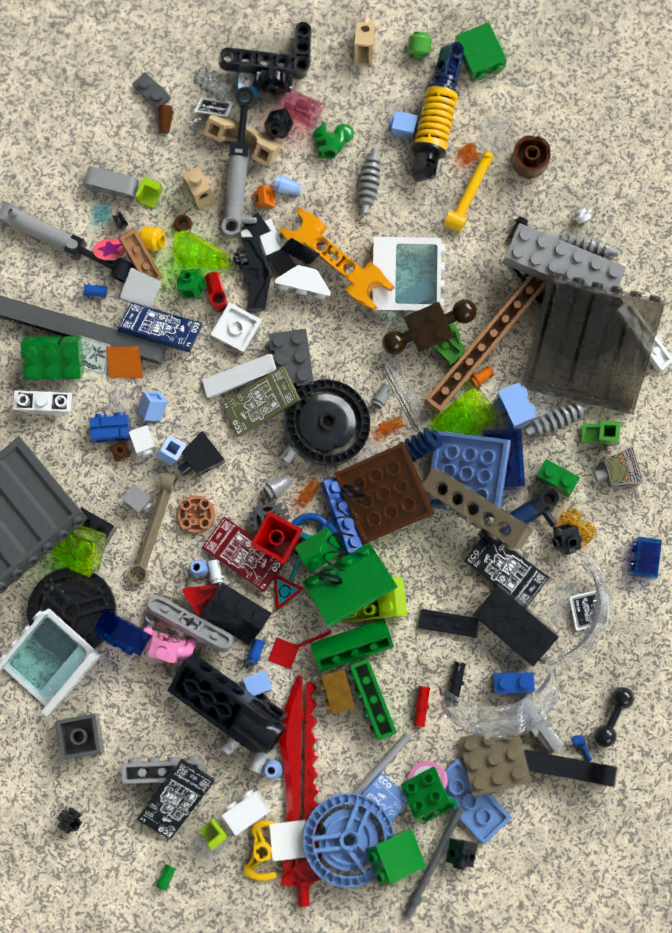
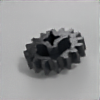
M273 68L268 69V71L262 69L261 72H256V75H254V87H257V90H262V93L267 92L277 96L279 93L286 94V92L293 90V77H290V74H285V71L279 72L278 69Z

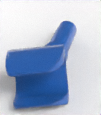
M581 735L573 736L574 747L581 746L587 761H591L592 758L587 750L585 738Z

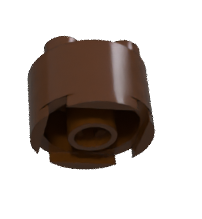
M527 135L518 140L511 159L515 172L525 179H532L542 175L550 161V145L540 136Z

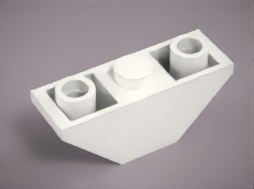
M297 265L274 281L277 289L288 291L290 288L296 290L295 293L307 295V293L314 294V298L325 300V297L329 298L331 294L317 269Z
M14 391L13 410L41 415H60L71 412L72 393Z

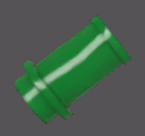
M164 864L159 879L155 881L157 883L155 887L167 891L171 887L169 884L176 868Z

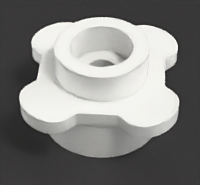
M583 208L575 213L576 217L572 218V220H576L578 224H581L591 218L589 212L592 210H585Z

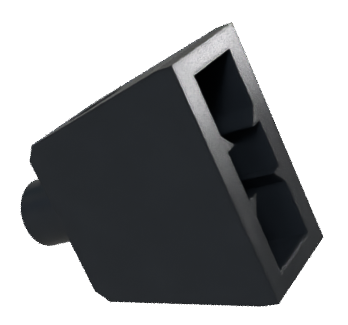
M201 431L182 451L181 454L186 461L177 468L183 476L194 470L199 477L221 466L226 461L205 433Z

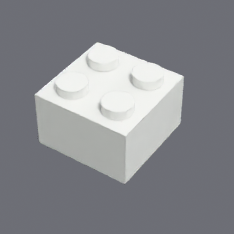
M250 790L241 797L243 801L239 804L234 801L224 808L226 813L222 816L235 836L271 811L258 790L256 792Z

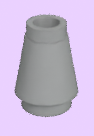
M286 474L266 482V485L263 486V491L270 500L276 499L292 484V481Z

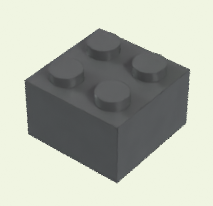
M99 713L56 720L61 760L105 753Z

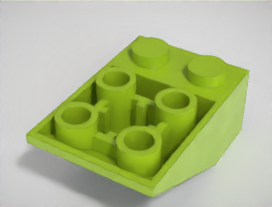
M392 577L398 588L345 618V623L407 616L403 577Z

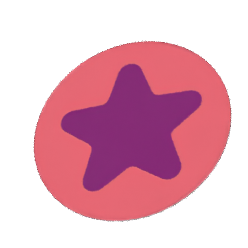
M104 239L94 246L93 253L100 259L113 260L124 255L125 250L118 239Z

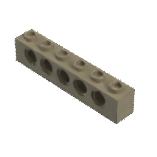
M432 468L423 483L427 496L434 500L436 498L441 500L442 506L450 510L453 508L457 511L456 515L465 520L467 518L473 521L471 524L480 530L482 528L488 531V536L495 540L499 538L504 542L503 545L510 550L522 549L533 531L531 527L440 469ZM447 486V492L443 494V488ZM461 495L463 500L461 504H458V498ZM477 505L478 512L474 514L473 508ZM492 515L493 518H494V521H493V523L490 525V524H489V517ZM508 525L510 531L505 535L504 529Z

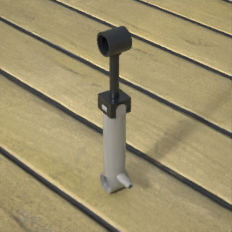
M247 87L238 89L235 95L237 105L240 108L237 142L230 141V159L222 230L229 238H236L240 235L241 223H257V218L242 216L247 166L250 156L249 143H244L248 110L252 109L255 105L254 93ZM247 95L250 97V100L247 102L241 101L243 96ZM233 223L237 227L234 231L230 232L227 230V226Z
M4 201L0 208L1 223L65 252L67 256L79 261L81 255L98 262L112 269L110 276L122 283L126 282L130 269L135 268L132 263L122 258H118L117 262L114 263L110 260L96 257L92 251L86 249L87 244L84 239L53 227L21 211L9 202Z

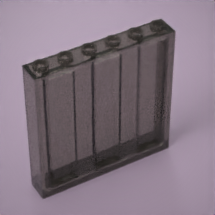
M554 272V275L549 274L521 387L524 386L526 390L633 415L665 306L664 301L657 295L650 294L647 297L642 296L641 292L631 290L630 293L625 292L623 288L618 286L608 288L604 287L603 283L592 281L591 284L584 282L585 279L579 277L569 279L565 278L566 275Z

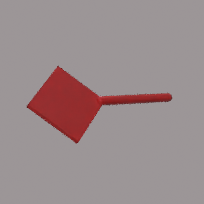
M332 631L324 632L298 645L276 637L268 661L291 669L299 648L331 634Z

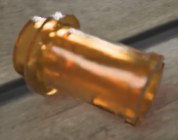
M397 416L385 422L382 420L378 427L382 435H388V432L403 428L404 424H402L401 417Z
M311 479L304 490L299 492L298 498L306 504L311 502V498L321 485L316 480Z

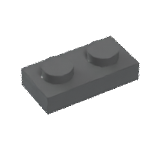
M146 72L132 83V86L156 109H158V105H165L171 99V96Z

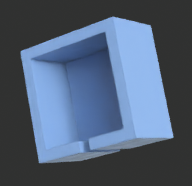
M519 382L498 391L495 397L501 414L508 413L504 420L510 433L532 424L536 414L534 405L532 403L529 404L526 398L528 397L526 388L524 386L521 387Z

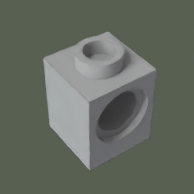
M135 484L121 497L140 515L143 512L146 514L153 506L151 504L153 500Z

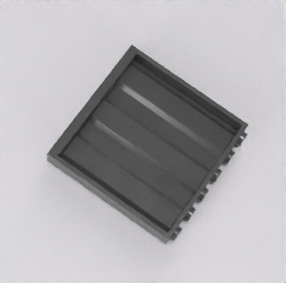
M19 436L0 451V594L5 592L13 582L20 579L28 569L35 566L42 557L50 553L56 545L65 540L70 533L82 526L84 521L88 519Z

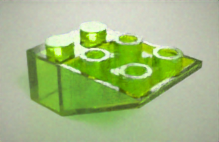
M477 387L472 388L430 420L429 424L436 431L476 436L501 417L481 389Z

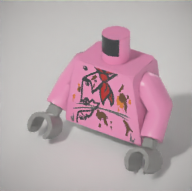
M148 615L145 616L143 624L145 628L143 629L141 646L146 651H149L148 657L177 663L192 655L198 640L193 637L186 639L154 631L152 629L155 627L157 617L150 621L147 619Z

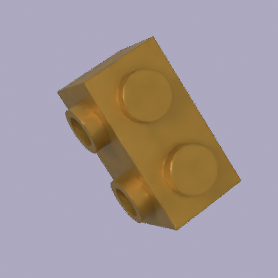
M345 670L322 675V680L319 683L322 692L326 691L328 699L324 700L327 712L331 711L332 714L355 708Z

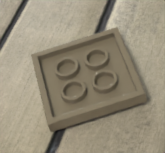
M517 723L459 738L473 797L532 783Z

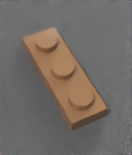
M135 228L118 237L136 270L157 280L163 278Z

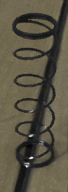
M353 485L341 486L340 490L349 499L339 501L336 506L345 516L337 517L332 521L333 526L341 533L328 537L329 544L338 551H330L323 556L326 563L334 568L323 569L319 572L318 576L321 581L333 585L342 584L343 579L334 574L321 572L326 570L346 571L330 564L325 559V556L335 552L350 554V552L343 551L332 545L330 537L335 535L354 537V535L347 534L334 525V521L339 518L358 520L357 517L345 514L338 507L339 503L343 501L363 503L361 500L351 498L365 496L363 489ZM344 488L354 489L362 494L351 493L344 490ZM323 577H330L339 581H333Z

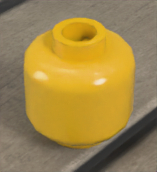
M145 226L138 232L148 251L158 252L165 246L166 235L162 229Z

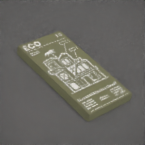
M281 366L226 400L222 405L237 437H241L299 402L300 398L285 366Z

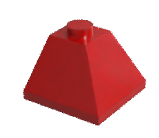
M268 511L250 545L285 564L288 563L303 529Z

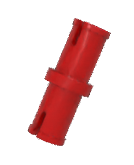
M418 686L417 701L414 703V726L425 727L427 709L430 706L428 705L430 687Z

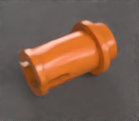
M486 366L477 374H472L469 380L475 388L481 387L482 383L495 376L490 366Z

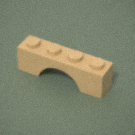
M212 114L208 117L203 134L218 142H237L239 121L229 116ZM246 125L244 143H249L252 159L270 166L277 159L282 143Z

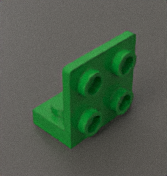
M434 766L401 783L413 817L420 823L425 824L458 806L456 800L447 795L438 771Z

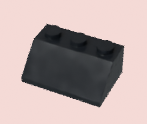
M219 582L199 615L249 645L262 630L272 613L223 582Z

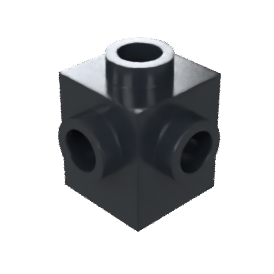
M287 108L270 111L264 122V127L271 139H282L288 136L294 122Z
M567 523L553 527L554 537L552 542L556 550L565 555L575 553L576 550L582 549V535L579 532L578 526Z
M450 838L445 862L453 864V868L465 870V867L473 868L478 843Z

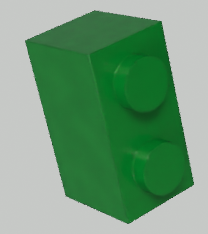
M545 459L534 479L569 497L580 477Z

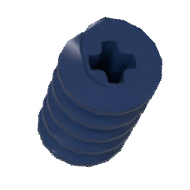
M425 428L423 432L419 431L417 436L412 435L411 440L406 438L405 445L412 461L415 462L417 459L422 458L423 455L426 456L429 452L442 447V440L435 429L430 431L428 428Z

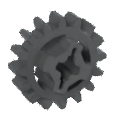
M265 499L264 505L258 502L259 508H252L255 513L249 514V517L253 519V521L249 522V525H254L251 529L252 532L258 531L257 517L261 518L263 522L268 511H263L266 508H273L271 512L278 516L281 513L282 518L285 520H289L291 517L290 515H285L288 509H282L283 503L276 505L275 499H273L272 503Z

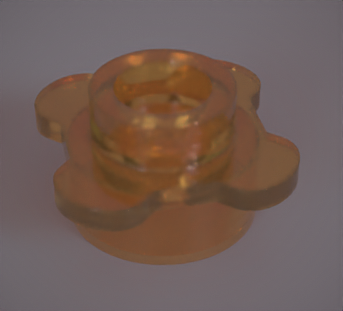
M469 143L458 150V154L462 156L464 164H469L470 161L477 160L480 157L473 143Z

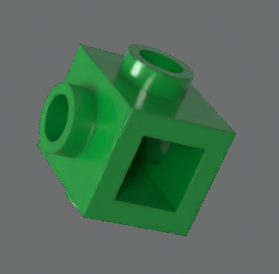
M181 270L180 277L177 279V290L182 299H200L206 284L205 278L199 270Z

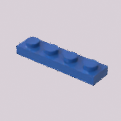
M333 478L322 481L320 485L332 519L345 516L336 506L339 501L345 499L337 479ZM340 502L338 505L339 509L345 514L352 516L347 502ZM339 518L334 521V525L347 534L354 535V537L338 535L343 551L350 552L351 554L363 546L354 519Z

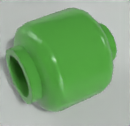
M416 31L413 32V35L409 36L407 53L413 56L412 59L423 60L424 57L430 55L432 39L428 36V33Z

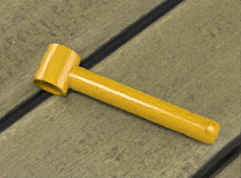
M484 151L455 211H449L443 226L458 233L462 232V227L465 226L467 218L464 216L494 158L491 152Z

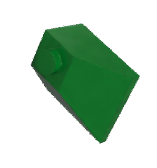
M328 527L295 546L297 553L310 573L326 564L323 558L325 553L338 551L328 542V537L333 535ZM334 536L330 537L331 544L341 549ZM340 553L326 554L325 559L329 562Z

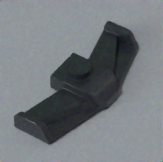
M260 236L241 237L250 264L243 265L244 285H251L246 312H262L266 308L270 280L272 279V268L269 265Z

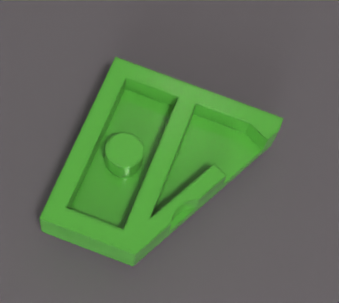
M455 322L450 324L455 337L433 346L451 366L465 353Z

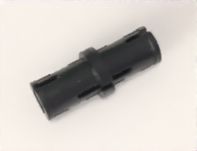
M454 661L452 678L449 679L450 688L446 700L452 701L453 694H455L453 702L459 703L461 686H464L463 676L466 664L461 663L460 670L458 671L459 662Z

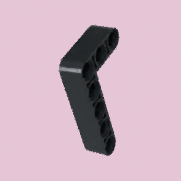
M299 22L296 25L292 37V55L228 47L224 48L220 53L219 67L225 71L256 74V72H261L262 69L268 71V69L273 68L278 69L279 72L285 71V74H290V77H293V79H303L310 67L311 26L307 22ZM299 31L304 32L306 35L299 34ZM301 48V49H303L305 52L302 53V52L298 51V49ZM224 57L230 58L231 61L224 60ZM246 59L250 63H244L242 60ZM261 61H264V62H266L268 65H267V66H264V65H262L260 62H261ZM282 63V64H284L286 67H285V68H282V67L279 66V64ZM297 66H302L304 70L298 69Z
M524 750L528 768L531 772L615 787L618 767Z

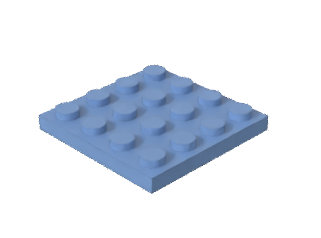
M437 431L442 440V447L433 452L431 469L436 468L444 471L501 508L511 440ZM444 486L443 494L447 492V486ZM461 495L458 498V504L462 503ZM428 496L432 508L450 510L441 505V500L437 498L434 500ZM477 505L473 508L474 514L478 512Z

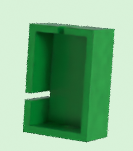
M61 336L24 337L21 341L22 360L25 359L22 363L24 380L82 378L84 374L82 336H65L62 341Z

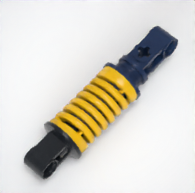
M458 41L441 47L438 63L435 68L436 71L432 78L433 83L428 84L425 88V100L421 109L419 126L417 127L415 141L411 148L416 154L412 176L417 182L434 178L439 159L446 157L448 136L450 135L451 123L455 114L454 109L457 106L458 97H460V93L455 87L458 85L457 78L460 73L464 48Z

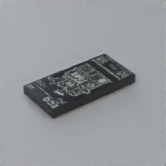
M480 539L464 560L466 564L495 586L498 584L502 585L526 607H528L549 579V576L517 552L506 548L502 541L488 550Z
M180 759L138 815L137 820L171 840L213 785L215 778L185 760Z

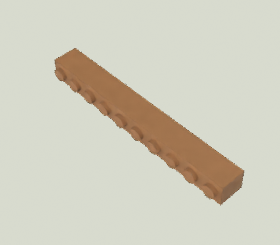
M529 275L425 399L424 404L439 414L545 288L548 282Z

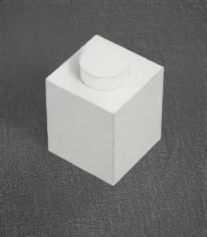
M147 425L129 432L138 456L147 457L152 455L154 450H157Z

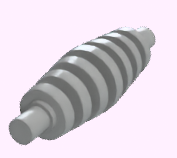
M372 148L371 155L366 157L364 170H362L359 181V204L362 206L361 214L368 215L369 207L374 205V199L380 185L381 159L378 157L379 149Z
M563 232L562 235L551 234L552 237L581 249L588 250L591 253L596 252L595 254L598 256L602 253L603 258H607L609 255L618 257L619 250L611 248L607 242L605 246H602L603 241L601 240L598 241V244H595L596 238L592 237L590 243H588V235H585L583 241H580L581 234H577L576 239H573L574 234L572 233L569 234L568 238L566 233Z
M577 402L573 406L570 404L566 408L559 407V410L553 409L551 412L546 413L545 417H539V421L534 420L532 426L525 429V433L527 436L534 433L539 436L543 432L549 433L550 429L551 431H556L558 428L562 429L565 425H570L571 421L575 422L578 418H582L584 412L591 409V405L589 402L582 405Z

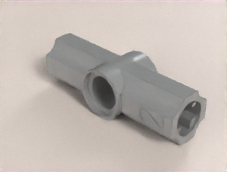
M525 696L513 705L526 722L527 728L531 730L530 732L535 738L539 739L549 754L563 745L551 728L552 725L542 712H539L528 696Z

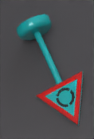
M302 532L300 540L305 541L312 535ZM298 556L289 580L278 575L274 579L276 612L305 590V588L293 583L302 562L300 556Z

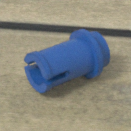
M88 283V285H84V296H87V298H90V296L107 298V286L91 285Z
M254 638L249 655L246 654V661L258 664V661H261L260 656L266 642Z

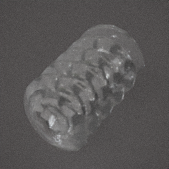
M209 65L205 69L203 67L198 69L193 77V83L195 85L198 84V87L201 89L204 88L205 92H210L212 97H216L218 101L224 104L233 91L234 83L230 82L227 85V78L221 81L222 74H218L215 77L216 70H212L209 73L211 68Z

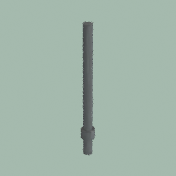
M458 806L415 893L412 892L409 898L410 903L404 913V916L408 919H411L417 905L420 906L423 900L422 895L464 809Z

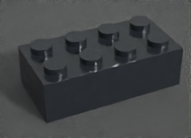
M500 584L496 586L473 614L476 619L533 667L559 638V634Z

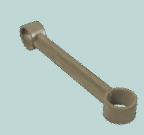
M167 472L163 475L160 492L136 565H133L128 571V578L134 584H143L149 577V572L146 568L170 495L174 490L177 475ZM136 568H142L145 572V577L140 582L134 581L131 576Z

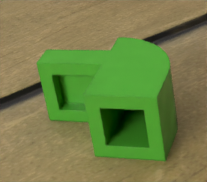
M601 421V424L583 423L581 442L585 444H601L602 446L619 445L621 422Z

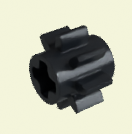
M72 807L69 810H62L57 817V820L60 822L57 827L67 834L70 831H77L82 824L80 820L82 814Z

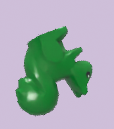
M322 122L313 132V137L316 141L315 146H320L318 147V151H320L318 158L334 159L337 153L343 149L345 142L348 143L353 139V128L347 124H340L335 128L334 133L327 132L326 123Z

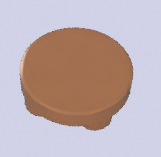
M198 495L190 496L180 502L177 509V520L186 532L201 534L212 527L215 521V509L212 503L205 497Z

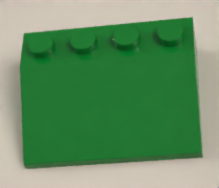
M370 543L359 547L355 552L342 557L341 560L332 564L346 570L345 572L340 570L321 572L341 577L343 579L342 584L333 585L325 583L318 578L319 573L308 577L307 580L302 582L329 628L398 588ZM329 565V566L325 567L324 569L334 568V567H332V566ZM323 577V578H326V579H329V580L339 581V580H336V579H334V578Z

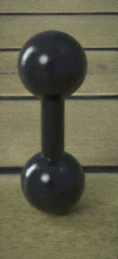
M619 687L614 690L612 702L615 707L606 725H601L595 730L594 739L601 747H610L616 742L617 734L614 726L622 709H628L634 703V694L627 687Z

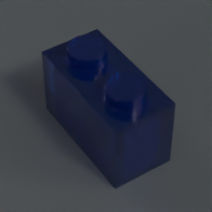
M637 537L635 541H632L631 552L634 554L633 560H630L628 567L631 577L650 580L658 578L662 540Z

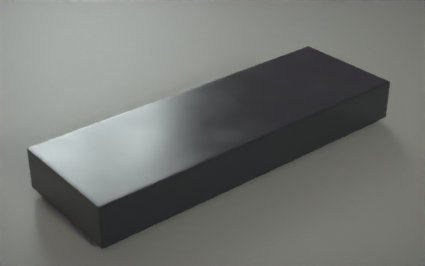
M421 609L418 628L476 638L479 620L474 617Z

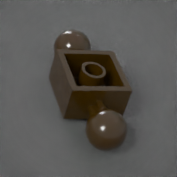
M461 299L454 304L452 311L444 313L440 302H436L403 317L409 330L403 333L395 330L389 331L383 337L382 346L388 354L398 355L404 351L407 343L414 340L418 352H422L455 337L450 324L456 321L462 324L473 321L477 314L476 306L468 299Z

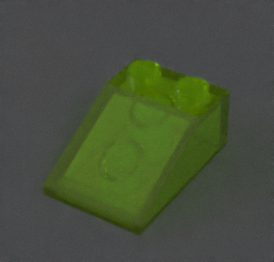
M180 230V232H175L172 254L177 265L232 269L230 255L196 234L191 233V231Z
M80 526L70 533L65 540L56 545L50 554L72 571L90 577L100 568L106 534Z

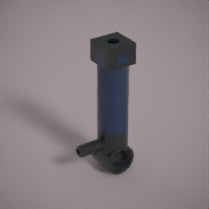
M547 488L509 514L526 525L543 515L550 527H553L557 522L549 511L558 504L559 494L556 490ZM544 496L550 497L552 499V503H546L544 500ZM508 525L504 529L505 535L510 531ZM482 529L478 535L488 550L502 541L499 538L498 540L491 538L487 535L488 531Z

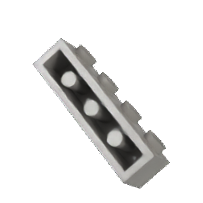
M187 756L186 762L204 772V760H199V756ZM159 757L147 758L148 762H140V758L128 759V763H122V784L164 782L180 761L179 757H167V761H160Z

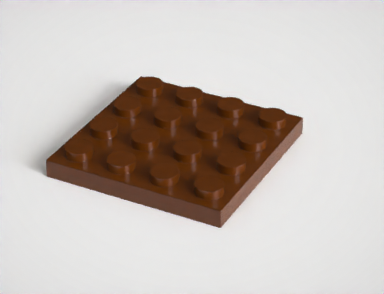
M405 442L334 473L340 488L343 485H353L365 491L364 497H351L361 500L363 503L346 501L352 517L358 518V520L354 519L364 544L435 514ZM344 488L348 492L362 494L357 490Z

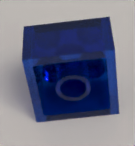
M107 609L104 610L94 628L99 633V638L115 648L122 649L123 652L131 656L133 653L141 656L152 636L139 626Z

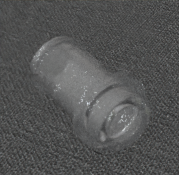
M196 112L185 120L192 130L204 120L207 121L209 115L208 113Z

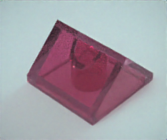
M292 90L280 101V109L287 108L292 120L313 130L326 104L295 90Z

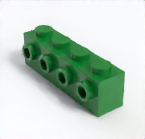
M385 618L310 643L319 672L394 648Z
M369 659L350 665L351 670L348 673L351 681H356L358 689H355L359 701L362 699L364 701L365 707L362 710L365 718H370L373 726L369 728L373 738L377 737L378 740H382L397 734Z

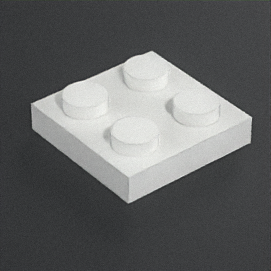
M229 302L213 329L211 336L244 354L262 324V320Z

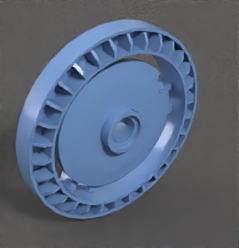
M341 793L323 800L310 813L303 830V850L311 868L326 882L340 887H358L375 879L372 866L367 870L364 868L369 863L365 848L378 844V832L375 824L368 817L369 813L371 812L378 820L382 830L383 841L393 837L394 830L386 812L372 799L355 793ZM355 804L353 809H342L327 817L322 824L325 826V833L314 836L316 827L325 813L339 805ZM359 805L366 808L364 813L358 811ZM348 834H351L354 838L351 845H345L343 842L344 837ZM315 840H318L319 848L314 847ZM321 852L324 859L337 869L344 871L360 869L361 873L344 876L331 872L323 866L316 853Z

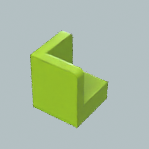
M144 177L135 198L138 203L155 208L163 187L161 183Z
M215 817L199 830L208 841L207 845L212 851L230 836Z

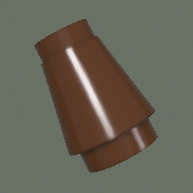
M158 105L156 115L159 132L170 133L174 115L173 107L170 105Z

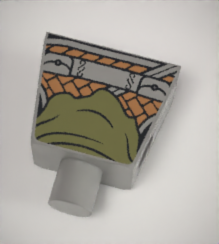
M633 447L602 461L603 469L594 471L596 482L607 480L609 488L640 485L643 482Z

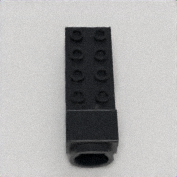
M195 653L183 661L167 690L244 748L254 753L263 752L266 755L269 754L288 727L284 723L288 716L285 711L268 699L260 701Z

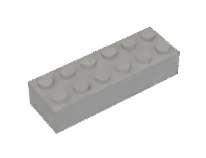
M521 223L515 229L502 261L504 265L606 307L613 302L626 269L625 266Z

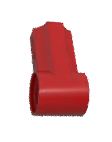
M220 272L208 273L204 278L211 306L215 311L222 312L226 309L228 301ZM218 298L223 299L219 304L214 303Z

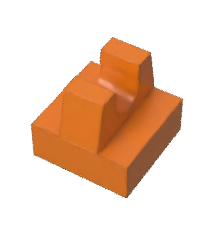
M265 185L258 186V190L253 192V196L258 197L259 200L254 203V207L274 208V190Z

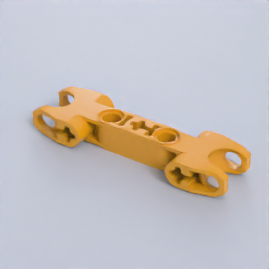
M298 207L296 212L302 218V226L297 231H290L285 227H281L279 232L287 241L293 238L320 253L319 257L350 282L345 291L359 304L375 311L378 307L370 299L371 291L375 287L381 286L392 292L395 288L393 284L370 261L362 269L322 235L328 227L319 218ZM326 244L324 250H319L321 245ZM331 254H333L336 258H339V259H338V260L333 259V258L331 257ZM349 267H354L351 273H346Z

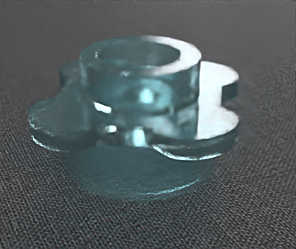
M98 204L94 207L95 222L105 221L109 223L112 221L111 205Z

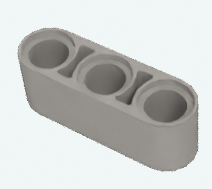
M92 166L88 167L83 186L88 189L131 200L135 198L139 185V180L135 177Z

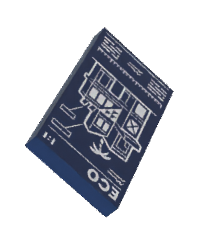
M131 302L118 326V332L190 353L203 323Z

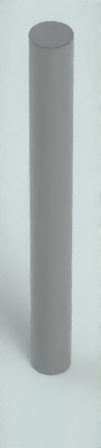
M406 733L358 785L353 793L361 795L411 739Z

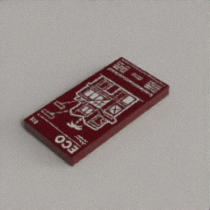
M224 516L202 548L258 589L265 592L285 564L251 546L250 544L254 537Z

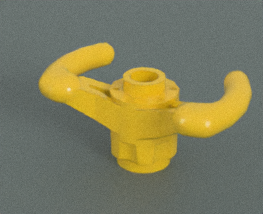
M260 820L251 825V832L255 838L252 858L244 865L243 872L245 876L253 880L269 881L277 877L275 872L260 874L254 871L260 863L269 860L272 856V846L269 842L265 841L261 831L262 828L270 829L269 824H276L272 821Z

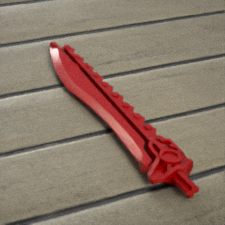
M298 675L285 708L288 716L284 723L288 727L280 739V750L286 785V822L300 821L302 720H306L304 820L306 824L310 813L319 804L314 801V798L320 789L318 785L313 784L319 774L318 769L313 767V764L319 755L317 751L312 749L318 740L317 735L312 733L313 728L317 724V719L311 715L317 706L316 701L311 699V696L317 688L314 683L307 682L306 712H302L303 678L302 675ZM320 821L316 827L315 833L321 826ZM318 840L314 841L315 848H319ZM321 852L316 853V854H317V857L319 858L320 862L322 863ZM306 857L296 858L294 867H292L293 859L284 860L283 869L286 873L282 875L280 885L297 886L298 907L310 906L309 886L322 878L311 868Z

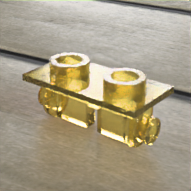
M569 507L566 510L569 514L564 512L560 516L563 524L572 523L578 526L579 532L582 535V543L588 544L592 540L590 536L593 538L597 536L596 527L591 522H586L578 509Z

